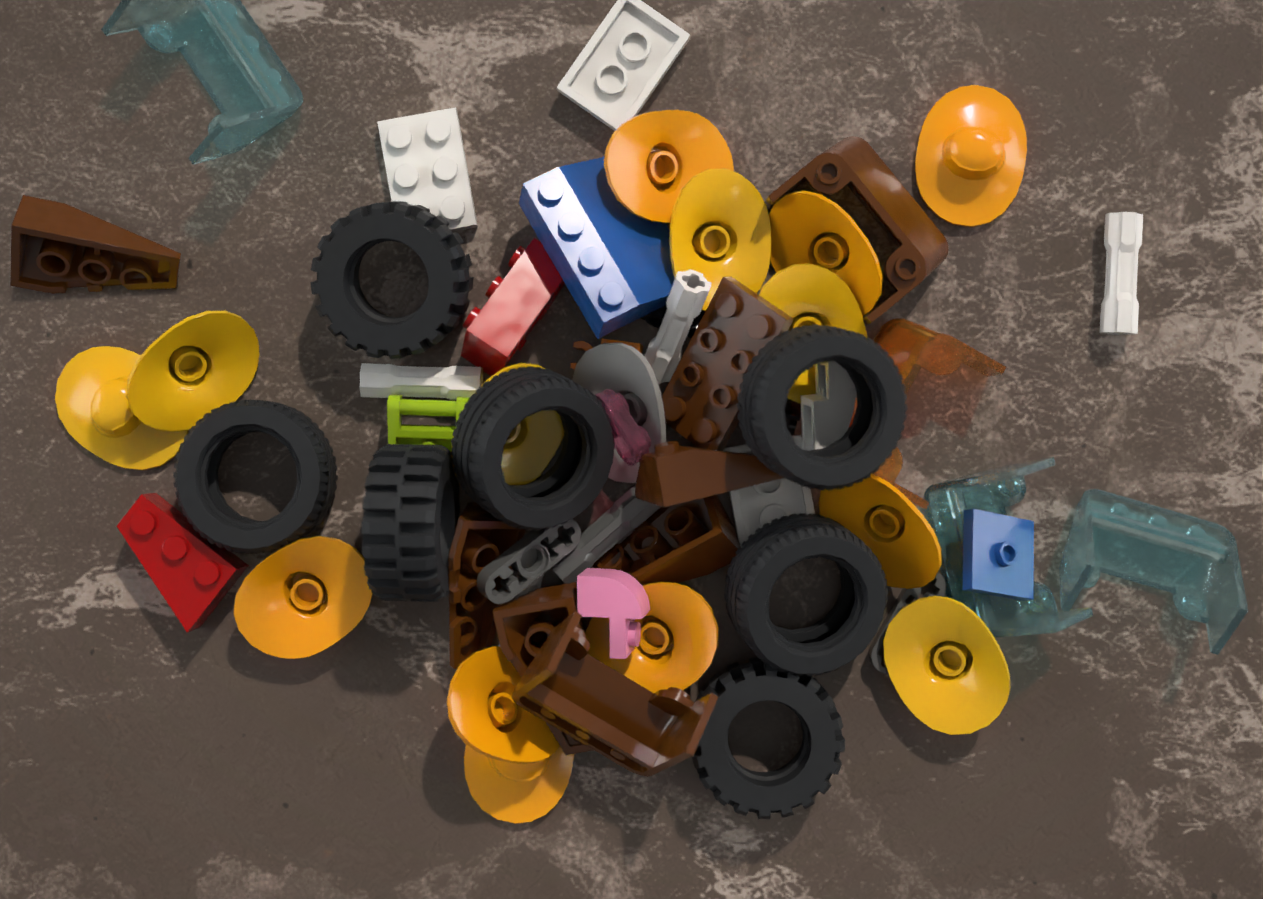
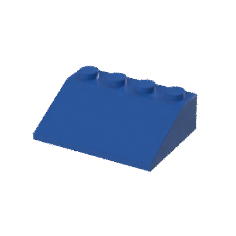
M605 157L557 167L522 184L519 200L521 209L597 339L667 305V297L675 280L670 259L669 228L666 223L648 221L632 214L616 199L607 182L604 167Z

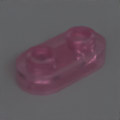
M605 389L595 394L611 419L610 425L614 434V448L628 465L633 466L639 463L642 455L649 453V448L651 447L648 433L642 426L636 424L629 413L628 403L622 394L615 393L611 389Z

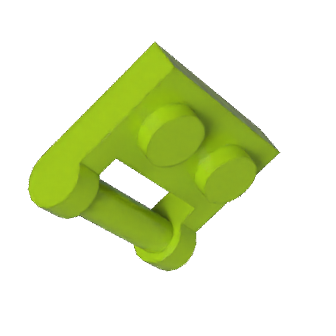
M389 395L387 401L388 444L442 445L451 451L452 434L456 426L402 424V415L456 417L457 421L460 412L464 409L465 403L469 401V397H457L456 401L402 399V395Z

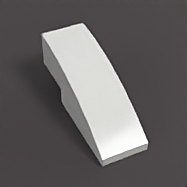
M835 361L816 364V394L801 395L802 449L810 451L827 448L842 438L850 426L856 401V388L848 372Z

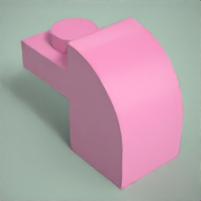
M587 568L577 576V612L582 617L609 618L610 658L626 659L635 647H638L640 644L641 626L639 622H635V619H643L650 611L648 595L639 581L626 572L616 569Z

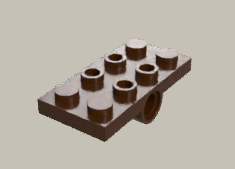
M723 277L662 395L665 423L698 448L723 451L739 422V410L737 409L739 399L737 398L738 393H741L739 387L740 383L744 380L742 379L744 373L748 371L746 369L748 364L752 363L751 359L758 355V351L761 347L764 348L767 342L773 341L775 336L788 331L794 319L733 277Z

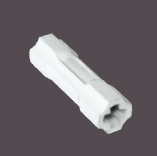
M1137 212L1105 214V293L1101 303L1100 333L1138 334L1139 303L1136 294L1138 252L1142 245L1143 214H1138Z
M691 269L677 272L667 297V310L656 337L650 341L645 353V357L654 371L658 384L669 382L682 358V346L692 322L700 314L711 288V283L705 279L702 273Z
M362 363L360 369L359 387L361 397L388 398L389 395H402V397L456 400L457 397L470 398L483 385L482 367H416Z

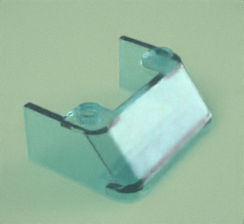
M122 0L102 28L106 36L138 30L152 49L162 53L180 51L222 113L216 115L208 125L209 134L189 157L193 165L242 150L291 117L303 103V94L240 0Z
M1054 457L1002 466L946 480L929 486L924 493L923 503L927 520L933 528L941 547L942 565L940 572L946 582V596L965 604L984 621L994 637L1057 633L1093 616L1092 608L1057 611L1053 593L1045 584L1034 581L1033 600L1027 601L962 590L964 510L978 509L1007 515L1005 507L1019 503L1025 496L1026 483L1024 476L1056 465Z
M1089 489L1083 493L1077 504L1059 565L1061 610L1069 612L1081 590L1096 585L1100 578V572L1173 593L1174 605L1184 618L1206 624L1210 653L1218 655L1248 613L1237 543L1233 534L1217 523L1103 490Z

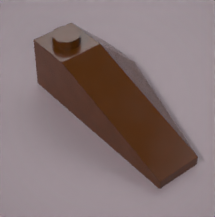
M23 195L11 225L10 286L51 294L66 293L67 288L87 287L89 292H100L104 286L123 285L128 290L176 288L181 253L65 203Z
M668 441L654 445V452L641 454L635 495L637 499L668 507L783 479L784 477L768 469L753 454L679 446L678 441Z
M717 495L668 507H660L646 521L635 528V531L620 544H615L601 556L591 568L616 569L626 572L639 581L641 585L656 582L681 583L711 574L730 564L732 558L736 556V551L741 549L729 516Z
M468 502L459 517L449 552L450 666L454 669H458L459 665L473 653L492 646L496 632L493 609L503 604L493 603L484 597L477 588V578L485 566L520 540L525 533L524 529H516L499 521L477 503ZM499 576L494 579L496 584L494 589L497 591L502 587L500 584L502 578Z
M576 582L535 589L493 609L501 651L508 662L511 661L520 677L523 676L552 630L573 612H577ZM581 617L577 627L586 634L584 620ZM546 722L565 755L593 751L590 747Z

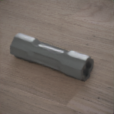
M636 484L581 533L580 541L574 550L551 567L565 584L575 582L581 572L591 568L601 556L625 535L641 525L659 509L655 504L636 498Z

